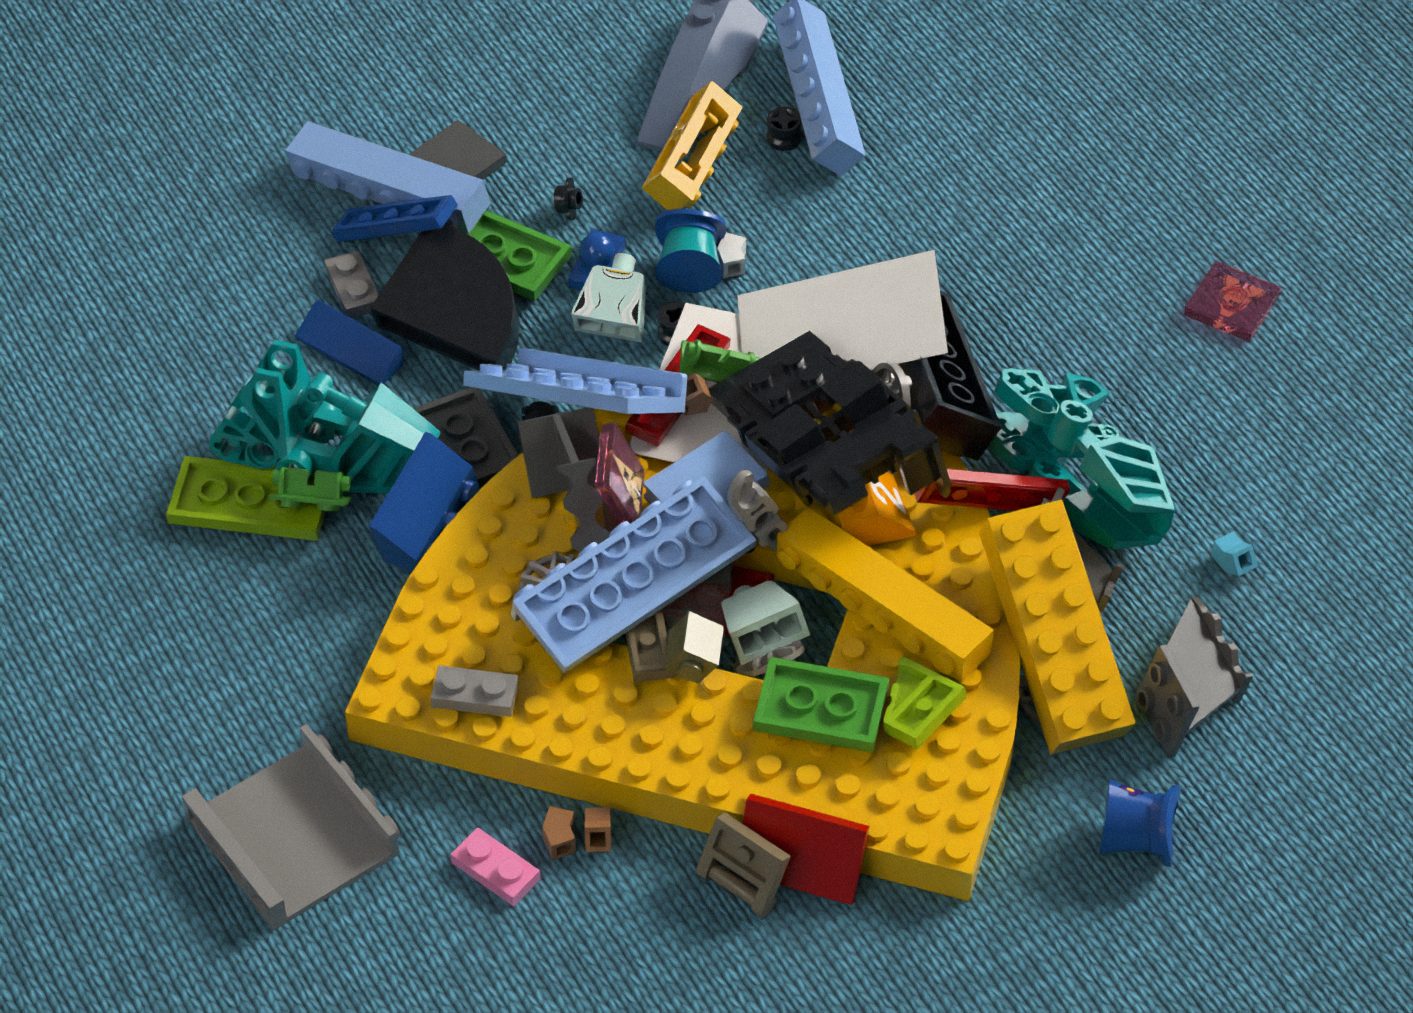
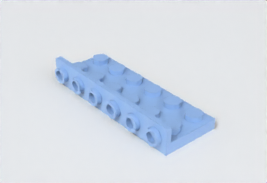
M527 348L519 349L518 364H507L506 370H502L503 366L480 364V371H464L463 386L624 414L685 412L687 375L683 373Z
M702 476L693 483L691 480L685 481L674 490L672 497L662 503L660 501L653 502L643 510L641 517L632 523L625 521L612 530L609 538L600 544L593 542L580 551L577 559L568 565L561 563L548 572L545 580L536 586L529 584L515 594L512 601L511 616L515 621L521 619L564 674L755 547L757 540L745 525L736 518L731 508L705 476Z

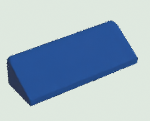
M320 300L313 304L295 334L297 340L377 386L381 382L384 384L404 365L402 348L399 345Z

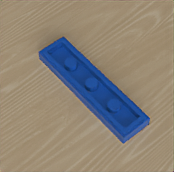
M452 195L351 208L346 210L331 233L337 242L441 229L458 204Z

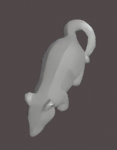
M742 470L734 477L728 489L727 498L730 508L736 518L744 523L745 527L762 547L768 546L777 552V534L780 531L784 533L787 530V524L778 516L777 511L779 508L759 484L753 481L754 476L751 471Z

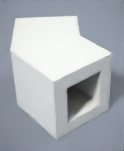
M726 232L725 237L721 239L717 247V255L722 268L723 279L745 274V237Z

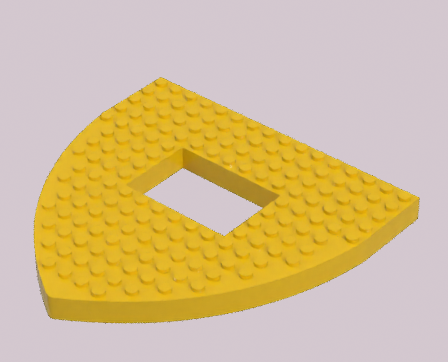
M594 408L608 482L592 485V487L600 492L601 488L626 485L614 458L615 455L630 470L634 472L635 469V472L641 475V502L644 510L650 504L644 499L646 488L643 486V482L674 462L626 452L632 435L625 433V424L632 414ZM831 409L822 415H825L829 418L831 415L836 413V411L834 409ZM940 448L946 469L968 471L960 457H956L947 450ZM522 452L491 478L466 503L444 528L410 574L400 591L345 710L348 739L357 743L584 802L610 807L611 809L708 834L711 832L716 817L723 813H727L742 823L748 796L750 793L870 826L861 874L970 901L1010 771L1020 685V652L1011 634L979 535L983 524L991 516L986 508L917 503L915 494L909 495L906 491L896 460V472L893 473V476L916 533L914 537L869 547L994 629L991 654L961 683L950 675L942 674L936 669L934 664L918 653L914 654L908 651L900 641L888 633L877 630L869 620L857 612L847 609L827 667L889 678V688L874 752L753 731V720L764 680L715 668L699 684L685 680L674 674V678L634 683L627 646L612 642L564 674L521 619L515 621L511 616L512 601L515 594L519 591L521 573L529 566L528 563L531 560L536 561L557 551L558 555L569 556L573 554L575 559H577L580 553L572 548L570 538L577 529L574 515L564 509L562 500L566 496L567 491L532 498ZM768 468L766 472L769 475L770 486L765 491L779 508L777 511L778 516L786 524H789L807 506L782 479ZM815 500L812 505L808 506L828 519L824 507ZM600 506L594 515L595 522L605 528L602 506ZM758 541L752 553L743 554L735 560L734 566L774 574V580L818 590L795 570L792 571L785 568L777 559V552L768 546L762 547ZM551 564L544 565V567L550 569ZM535 572L531 574V576L542 578ZM902 656L964 686L966 691V699L918 749L886 734L884 731L883 720L886 708L891 704L890 693L893 683H896L899 673L898 662ZM438 666L518 675L519 686L512 716L433 708L431 706V694Z

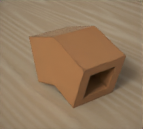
M695 372L687 376L684 414L688 416L707 412L712 402V397L705 380Z
M549 806L542 830L543 841L553 861L576 853V840L573 834L575 816L574 811Z
M610 807L585 808V852L611 851Z

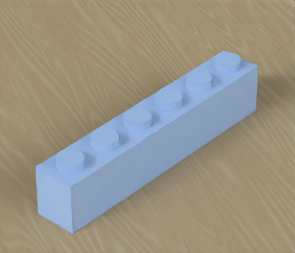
M790 0L773 15L810 154L812 160L842 176L866 155L827 19L823 11L807 1Z
M309 121L306 122L285 150L291 170L299 178L304 180L311 179L324 184L330 189H340L349 192L359 199H369L381 204L452 195L458 206L446 222L454 224L460 231L468 234L491 203L484 180Z

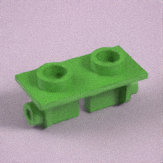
M682 340L680 373L689 376L696 372L704 380L719 383L760 358L755 357L753 352L746 354L702 344L700 340H695L694 342Z
M281 467V470L273 471L272 485H279L278 490L269 495V499L280 500V506L298 508L302 507L303 502L318 504L317 509L339 511L341 506H346L352 500V496H343V491L349 492L351 486V477L344 476L343 472L316 470L315 483L308 484L309 469Z

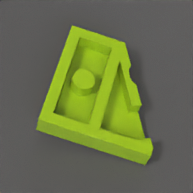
M902 656L898 662L899 673L896 683H893L890 693L891 704L886 708L883 720L884 731L886 734L918 749L966 699V691L964 686Z

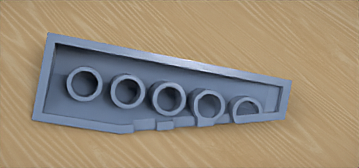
M694 0L657 82L637 138V146L662 151L694 93L710 81H713L722 90L727 92L730 88V82L737 75L741 76L747 70L768 26L767 18L749 0Z

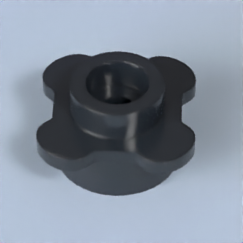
M570 177L566 178L565 185L556 186L554 190V206L559 214L567 213V218L574 220L576 209H581L583 195L580 188H575L574 180Z
M543 401L533 402L521 409V413L524 414L522 421L559 412L557 406Z

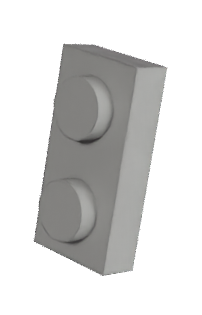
M359 250L324 260L325 270L345 315L354 318L371 313V306L379 295Z
M439 665L431 694V706L433 708L511 717L519 686L518 675Z

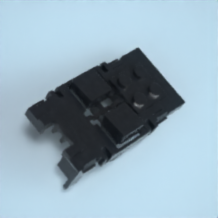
M810 330L708 388L712 397L711 404L726 416L728 422L737 429L743 445L782 479L806 506L812 505L815 500L822 507L837 515L868 496L866 484L869 482L873 484L878 483V477L888 471L891 474L895 473L896 460L909 495H913L935 482L939 493L945 498L949 496L951 481L938 443V437L922 425L919 413L915 409H910V406L884 385L882 379L861 361H855L854 359L846 361L837 354L833 355L830 347ZM831 409H834L836 411V413L831 415L829 418L825 415H822Z

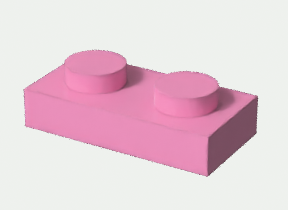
M478 827L451 853L452 864L513 907L541 880L539 869Z

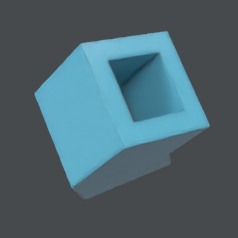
M1234 531L1214 541L1211 556L1225 572L1240 576L1258 567L1253 546L1243 542Z

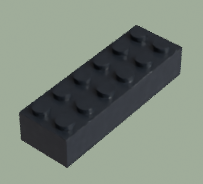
M940 291L948 353L927 358L920 356L921 359L898 365L906 376H910L912 381L910 409H915L919 413L922 425L938 437L940 448L947 450L956 457L964 456L978 461L1002 426L951 297L948 293Z

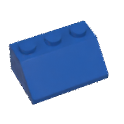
M426 431L369 524L370 531L383 561L411 573L444 528L478 492L479 488L473 467L433 434Z

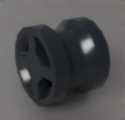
M779 107L770 111L767 116V142L772 148L778 151H789L800 144L802 121L798 111L790 107Z
M678 301L669 302L659 309L657 314L659 324L658 338L662 344L669 346L685 303Z

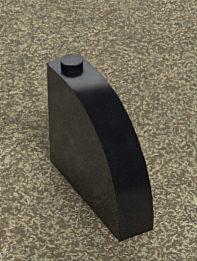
M446 222L441 229L421 231L371 306L377 327L480 371V364L503 366L502 370H506L507 364H511L517 349L520 330L519 312L505 269L484 244L460 231L458 227L449 222Z

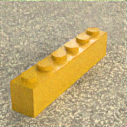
M807 506L787 524V530L784 533L780 531L777 534V559L785 568L792 571L795 570L808 579L815 588L820 591H826L838 599L846 609L857 612L869 620L877 630L888 633L900 641L908 651L921 655L934 664L936 669L942 674L950 675L962 683L991 654L994 629Z

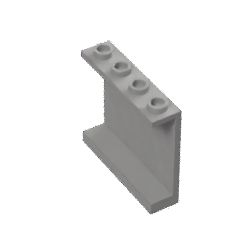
M307 724L300 727L302 747L217 797L206 802L196 788L182 796L188 822L273 930H276L399 855L397 837L400 836V832L394 820L389 815L382 816L377 810L376 801L367 788L360 789L355 783L354 775L346 762H338L333 756L332 748L327 739L322 734L316 736Z

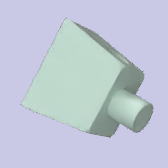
M765 581L754 587L748 585L740 586L735 590L733 596L724 599L721 603L727 628L741 665L753 661L758 656L762 657L778 647H785L794 641L810 636L798 600L774 581Z

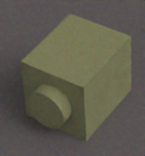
M689 611L669 630L664 669L679 675L685 680L699 684L719 665L724 626Z

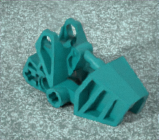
M274 340L257 365L259 368L252 377H248L233 399L227 414L211 436L209 447L219 459L260 469H269L276 464V470H281V467L309 469V478L312 472L316 470L343 472L344 476L351 477L349 492L388 494L425 431L433 434L436 438H439L441 432L382 382L362 401L353 395L349 397L332 388L333 380L328 374L317 373L311 379L298 344ZM275 352H286L292 358L293 364H280L275 359ZM298 433H301L303 438H298ZM337 434L343 436L337 448L325 445L330 439L334 440ZM256 444L269 446L274 455L266 456L261 454L257 450Z
M1013 368L1003 370L995 386V393L1014 412L1019 411L1020 413L996 412L1002 428L988 448L1011 468L1019 471L1030 470L1028 476L1067 479L1070 491L1063 500L1070 524L1077 533L1111 550L1159 544L1171 527L1175 508L1154 447L1120 437L1119 431L1111 425L1090 424L1093 413L1107 400L1109 392L1092 378L1067 372L1061 385H1047L1040 370ZM1080 389L1090 390L1095 396L1086 395ZM1014 450L1019 451V452H1022V453H1024V454L1027 455V456L1020 455V454H1018L1017 452H1015ZM1069 458H1084L1079 469L1093 480L1088 488L1085 489L1063 467Z

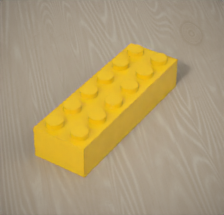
M1063 500L987 518L979 531V535L1011 634L1020 652L1022 669L1050 755L1125 736L1134 727L1136 722Z

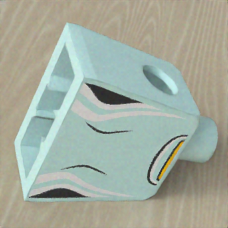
M626 253L615 254L612 268L599 265L592 268L572 309L571 316L575 331L642 343L646 285L644 275L639 272H633L636 259Z

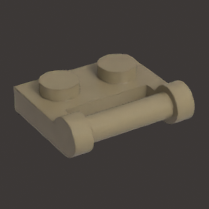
M723 813L717 816L696 868V874L706 881L714 880L751 905L752 912L761 918H765L776 903L775 895L791 856L727 813ZM720 864H724L725 866L736 872L738 875H740L741 877H743L759 889L756 890L748 883H746L745 881H743L742 879H740L739 877H737L736 875L722 867Z

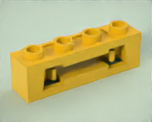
M710 81L694 93L641 189L666 210L682 209L683 207L691 208L701 196L700 186L710 178L714 171V168L711 167L713 162L722 155L727 147L724 144L725 139L737 128L739 122L736 119L742 106L713 81ZM709 129L708 134L699 140L687 164L681 161L675 167L678 160L687 155L698 133L703 134Z

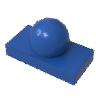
M591 229L589 235L580 243V255L568 278L569 288L582 290L592 268L596 265L612 268L615 254L622 253L626 246L625 237Z

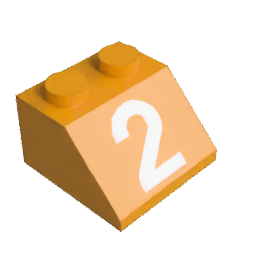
M889 471L878 477V483L873 484L869 482L865 485L868 492L866 498L837 515H834L824 507L829 521L867 546L914 537L916 533L895 478Z

